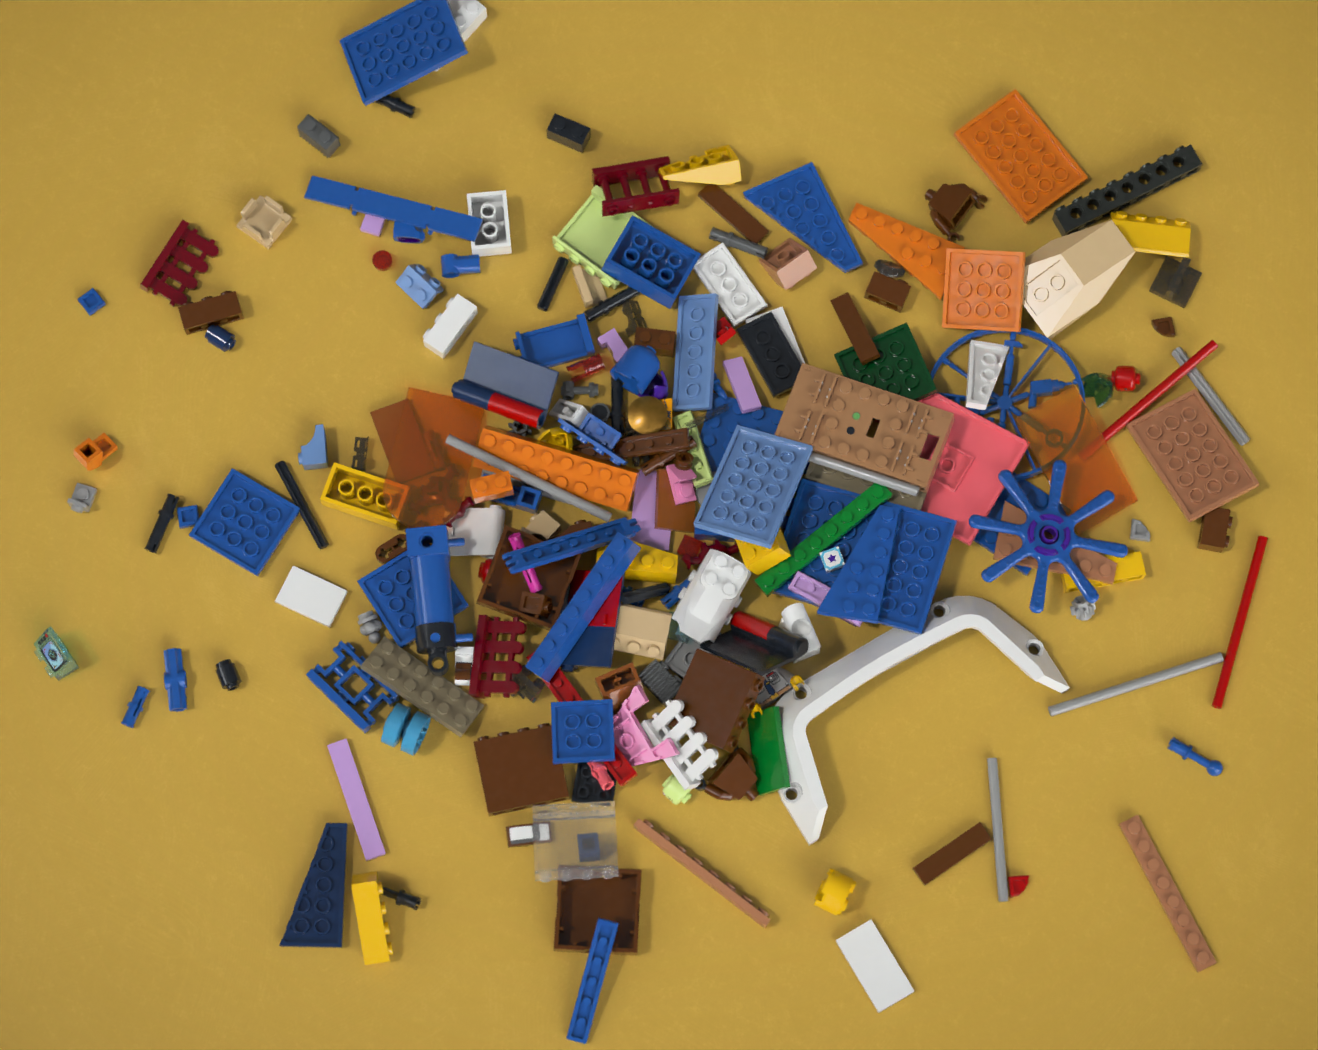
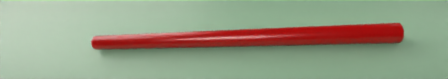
M1214 340L1208 342L1078 452V457L1082 461L1086 460L1218 348L1217 343Z
M1258 536L1212 702V707L1222 709L1268 538L1265 536Z

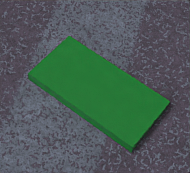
M772 706L762 710V715L760 712H755V718H752L751 714H749L747 719L752 758L756 769L758 795H766L790 787L779 706Z

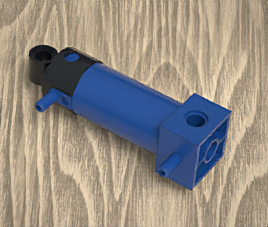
M446 525L407 528L406 541L408 559L411 565L416 649L419 654H428L430 672L435 676H442L449 670L447 653L458 649L457 642L473 641L472 633H456L449 561H451L450 547L464 546L465 539H449ZM427 543H432L431 546L425 547ZM436 660H441L444 662L442 668L436 669L433 667V663Z

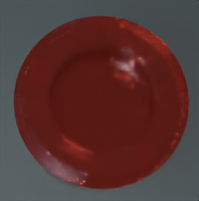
M380 250L372 258L374 267L379 271H386L392 266V257L387 251Z

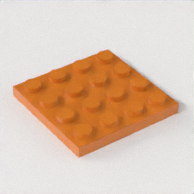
M947 248L942 328L1021 332L1026 252Z

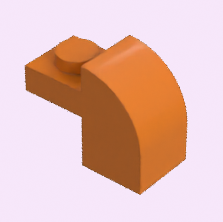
M103 433L94 441L87 438L74 448V457L88 471H91L101 466L102 461L117 450V445Z

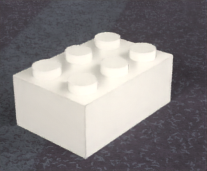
M506 190L467 194L468 215L483 220L475 242L471 241L472 255H479L481 257L512 254Z

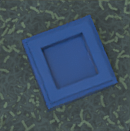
M94 288L77 299L89 316L106 305Z
M192 505L177 508L180 529L194 527L199 520L198 506Z

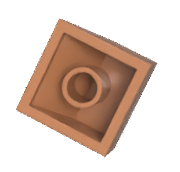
M791 238L767 253L764 259H759L761 265L776 284L785 290L795 286L798 281L809 276L817 268L808 249Z

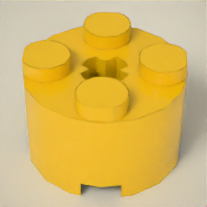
M829 868L826 873L828 877L821 882L814 898L816 901H814L813 905L833 915H840L842 911L844 912L849 902L846 897L853 892L857 882L852 877Z

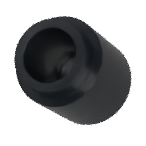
M231 659L217 663L216 674L222 689H227L228 691L237 689L242 681L235 663H232Z

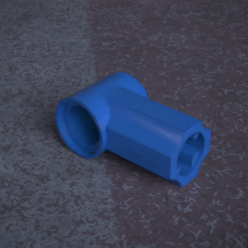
M442 255V277L455 278L460 274L480 273L479 255Z

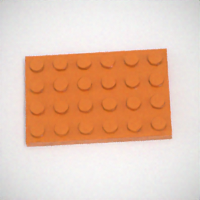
M1016 89L954 132V137L1025 224L1088 179V176Z

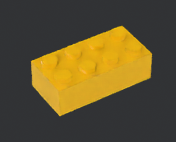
M334 462L320 500L324 506L398 530L411 496L410 487Z
M779 528L771 549L735 539L745 567L757 576L791 556L781 528Z

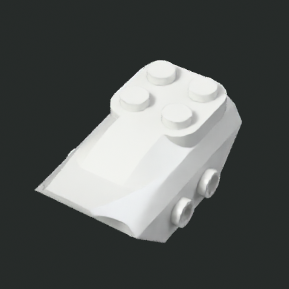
M710 549L696 571L693 569L687 579L690 581L688 587H683L678 595L680 601L672 619L678 622L680 632L700 643L706 640L714 643L723 625H728L733 616L730 612L733 607L737 608L742 600L740 594L752 572L743 563L726 553Z

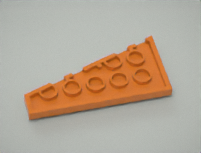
M856 202L848 219L849 223L865 237L872 240L879 249L886 252L893 261L908 274L914 276L941 301L944 295L946 249H965V247Z

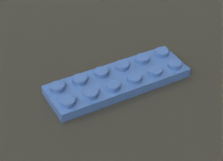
M716 293L679 296L672 410L675 412L712 410L719 297Z

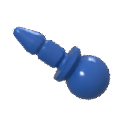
M714 372L713 390L719 397L726 400V392L720 386L721 381Z

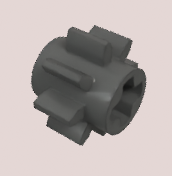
M517 421L508 423V427L512 429L509 432L527 436V434L532 435V430L528 429L530 426ZM523 426V429H521L520 432H518L517 428Z

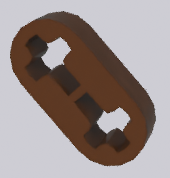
M396 535L380 545L375 552L377 561L381 564H386L407 551V542L405 543V548L399 546L394 549L399 545V540L406 541V535ZM392 549V551L388 553L387 559H385L384 557L380 558V556L382 555L381 551L384 550L385 552H388Z

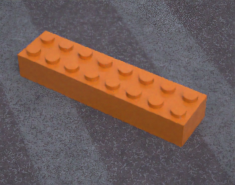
M489 425L483 428L478 448L582 499L626 512L630 508L640 472L638 469L624 465L618 466L611 461ZM477 458L474 459L473 467L494 473L504 472ZM510 475L511 478L520 480V479H518V478H516V477Z

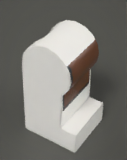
M457 646L458 649L455 650V685L469 686L474 647Z

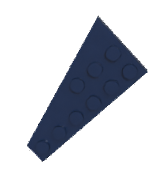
M326 823L315 856L310 864V869L295 903L290 921H288L285 934L280 942V947L342 948L347 823Z

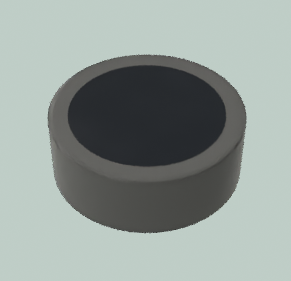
M596 403L590 409L591 414L604 422H607L610 417L609 408L603 403Z

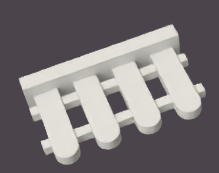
M670 699L666 702L667 707L660 714L658 712L655 713L653 719L644 720L641 726L654 747L667 738L672 739L680 754L664 758L663 760L684 790L693 789L701 784L702 773L709 766L714 768L717 765L715 761L718 759L719 753L715 748L706 750L704 744L707 741V736L704 732L695 733L692 730L696 724L695 718L693 716L683 717L680 713L684 709L683 701L680 699L672 701ZM676 718L679 723L670 730L668 724ZM687 734L690 739L682 746L679 741ZM699 751L701 756L693 763L690 757Z

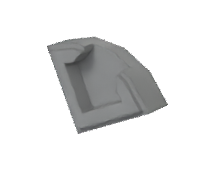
M1132 519L1130 540L1150 542V532L1141 521Z

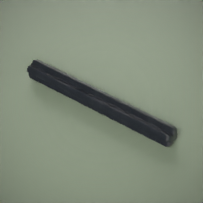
M285 461L276 463L275 468L295 505L300 508L299 512L318 548H326L329 545Z

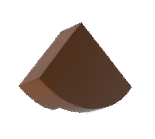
M1172 317L1151 321L1153 328L1160 335L1165 337L1176 336Z

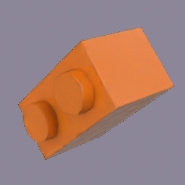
M509 471L469 480L475 504L514 495Z

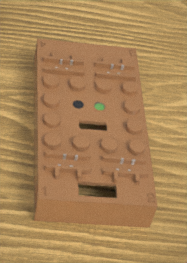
M802 363L775 435L812 445V452L920 487L919 491L927 494L955 419L954 413ZM874 418L880 420L874 438L867 436V433ZM928 434L939 437L931 461L920 458Z

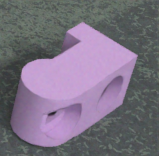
M615 328L597 338L600 348L604 349L607 347L613 356L614 364L628 350Z

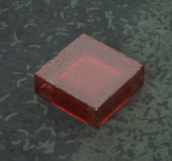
M685 534L677 554L683 556L687 553L690 557H697L703 542Z

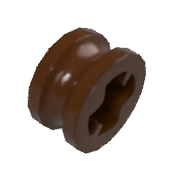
M688 452L676 454L675 467L683 471L690 470L693 465V455Z

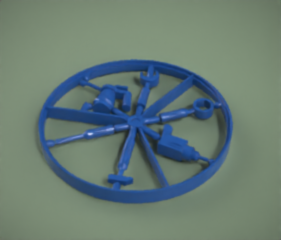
M1021 328V332L977 330L963 336L946 349L930 373L932 380L942 363L949 365V367L967 378V373L951 363L947 357L959 346L974 338L992 333H1010V340L1004 341V346H1008L1010 349L1006 357L1003 395L1000 397L992 391L990 397L993 399H989L988 404L993 405L986 407L985 410L979 411V409L965 408L978 415H985L1000 409V423H998V426L1006 428L1005 421L1006 414H1008L1017 436L1022 438L1011 414L1012 412L1016 416L1021 417L1020 420L1034 430L1045 434V443L1048 447L1057 448L1061 445L1063 449L1061 453L1037 469L1027 449L1025 454L1032 471L1014 474L1013 476L1018 481L1039 475L1053 467V463L1056 460H1061L1069 452L1079 435L1085 413V392L1080 374L1073 361L1061 347L1035 331ZM1016 334L1025 335L1046 344L1047 348L1009 395L1014 365L1013 349L1014 347L1023 348L1019 341H1015ZM1051 348L1066 362L1075 377L1072 382L1067 383L1058 381V379L1031 381L1030 393L1024 392L1012 397ZM1073 383L1078 385L1080 393L1079 422L1069 443H1062L1063 435L1059 430L1051 429L1046 431L1040 423L1026 413L1023 414L1012 403L1029 397L1028 409L1036 408L1037 397L1052 395L1053 392L1059 391ZM939 393L948 399L954 400L959 405L960 401H966V396ZM988 417L987 420L994 423L995 418ZM1055 433L1060 437V441L1053 444L1048 441V435Z

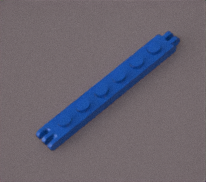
M627 517L505 553L502 555V558L506 561V566L511 567L509 568L510 573L515 574L609 545L617 532L628 539L632 538L641 528L639 525H636L637 520L635 518L628 520Z

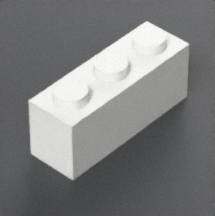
M459 294L455 298H450L446 304L447 309L443 314L440 313L436 317L435 325L432 329L429 328L423 335L424 346L443 359L478 313L477 306Z

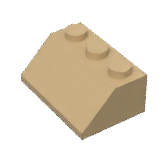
M621 603L614 650L663 660L672 613Z

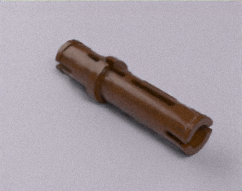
M690 435V448L693 449L697 447V444L692 435ZM691 449L655 454V457L639 466L644 475L647 476L660 467L663 469L665 464L676 458L677 453L688 452Z

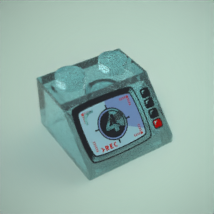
M51 626L34 643L37 648L34 653L40 661L44 660L47 667H45V670L51 678L55 676L59 681L79 668L61 638Z

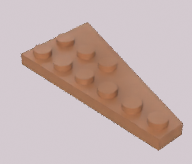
M1005 501L1001 521L1017 525L1023 524L1027 519L1025 512ZM998 532L993 560L1000 561L1020 549L1022 546L1021 538L1017 535ZM1044 533V536L1047 539H1053L1051 533ZM1082 548L1071 550V559L1087 579L1113 584L1117 563L1095 551ZM1025 557L1016 564L1035 569L1038 568V562L1033 557ZM1053 562L1049 565V572L1068 574L1064 566L1059 562Z

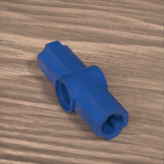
M171 648L164 650L166 671L164 672V684L168 693L169 711L179 712L187 710L185 689L187 688V677L183 668L182 649Z

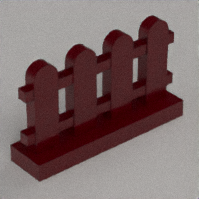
M182 219L141 282L140 288L145 292L152 289V294L155 296L159 293L170 300L169 305L173 307L175 304L182 306L187 302V296L183 294L186 288L195 290L198 286L197 279L193 277L195 273L205 274L208 271V264L204 261L206 256L211 258L218 256L219 249L214 245L216 241L213 239L207 241L197 234L198 230L195 228L192 231L189 230V223ZM181 240L185 241L182 247L179 246ZM189 245L202 252L199 258L187 251ZM171 256L174 257L172 263L168 262ZM179 261L192 268L189 274L176 267ZM160 272L164 274L161 279L157 278ZM168 277L181 284L178 290L165 283Z
M479 615L469 695L477 699H484L485 697H491V694H503L504 698H510V694H516L519 691V685L512 681V675L519 674L522 670V665L514 661L515 654H521L524 651V645L517 641V637L527 631L526 624L521 622L520 618L513 617V621H501L500 617H494L493 619L487 615ZM499 634H511L510 641H498ZM496 654H508V660L497 661ZM494 674H506L505 681L493 680Z

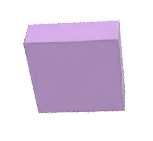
M365 214L360 231L379 237L386 219Z

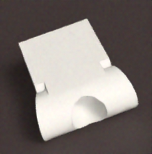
M795 603L786 607L781 613L782 618L778 627L806 638L809 643L806 654L794 660L793 663L820 654L821 644L802 603Z

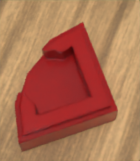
M1029 875L1008 877L1010 898L1018 896L1025 890L1028 885Z

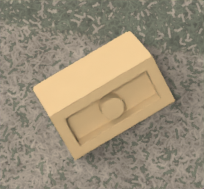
M580 265L572 267L573 276L585 309L597 305L600 300L604 301L607 299L598 276L589 275L584 269H581Z

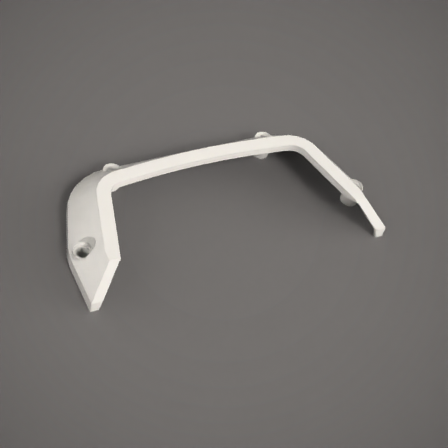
M954 596L931 605L922 634L892 628L804 680V685L802 683L796 685L799 690L806 693L804 699L796 697L795 693L797 691L794 688L786 692L775 706H779L790 787L779 790L778 793L782 803L808 845L813 844L819 839L828 808L806 736V726L812 719L886 669L953 634L969 628L979 630L1034 681L1062 694L1069 690L1070 687L1043 644L1032 633L993 603L974 596ZM941 609L944 615L937 617L933 611ZM1035 646L1039 653L1036 655L1031 654L1029 647ZM794 791L797 794V798L794 800L788 799L786 792Z

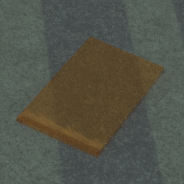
M1075 385L1070 386L1065 391L1014 419L1050 485L1053 463L1056 460L1066 462L1067 469L1060 504L1067 516L1076 512L1105 490H1110L1114 493L1115 499L1111 504L1075 525L1074 530L1077 535L1082 534L1084 531L1138 501Z

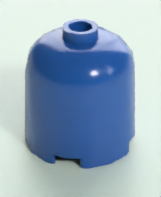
M633 345L610 370V375L615 381L617 378L624 383L622 387L635 395L640 393L642 395L658 373L660 361L652 347L648 345L646 347L643 345Z

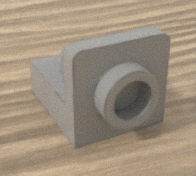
M77 483L71 499L68 498L67 501L71 510L78 513L83 511L89 513L97 489Z

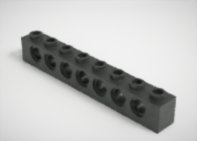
M1192 145L1187 147L1180 146L1174 150L1173 154L1169 156L1167 154L1162 155L1157 159V162L1153 164L1146 163L1140 167L1139 171L1135 173L1130 171L1123 176V179L1119 181L1116 179L1106 184L1105 188L1101 190L1096 188L1084 198L1078 197L1072 201V204L1058 207L1054 212L1052 220L1062 237L1080 231L1110 216L1111 212L1116 213L1200 171L1202 162ZM1173 162H1179L1182 167L1174 166ZM1161 170L1164 172L1165 175L1160 176L1156 173V171ZM1139 179H1145L1148 184L1140 183ZM1127 187L1130 189L1131 192L1126 193L1122 190V188ZM1105 196H1111L1114 201H1107ZM1093 204L1097 209L1091 210L1087 205ZM1077 213L1080 218H1073L1070 214Z

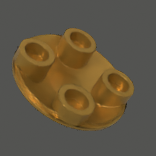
M642 396L632 402L627 416L632 429L641 434L660 432L666 424L668 414L661 400L653 396Z

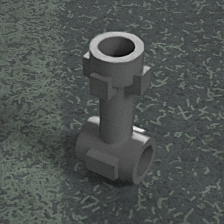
M565 381L561 386L562 398L564 400H573L574 394H589V398H594V396H598V384L589 382V386L574 387V382Z

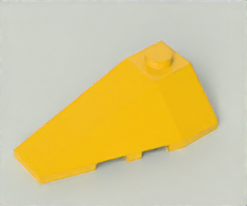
M729 145L708 149L705 151V155L700 157L696 155L690 156L687 162L677 161L659 168V173L664 180L718 185H733L738 181H742L739 159Z

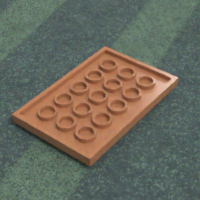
M1196 388L1126 425L1131 436L1189 523L1259 486L1258 480Z

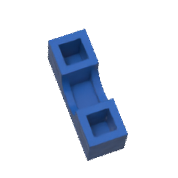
M523 485L522 487L513 486L514 495L490 500L535 514L542 499V492Z

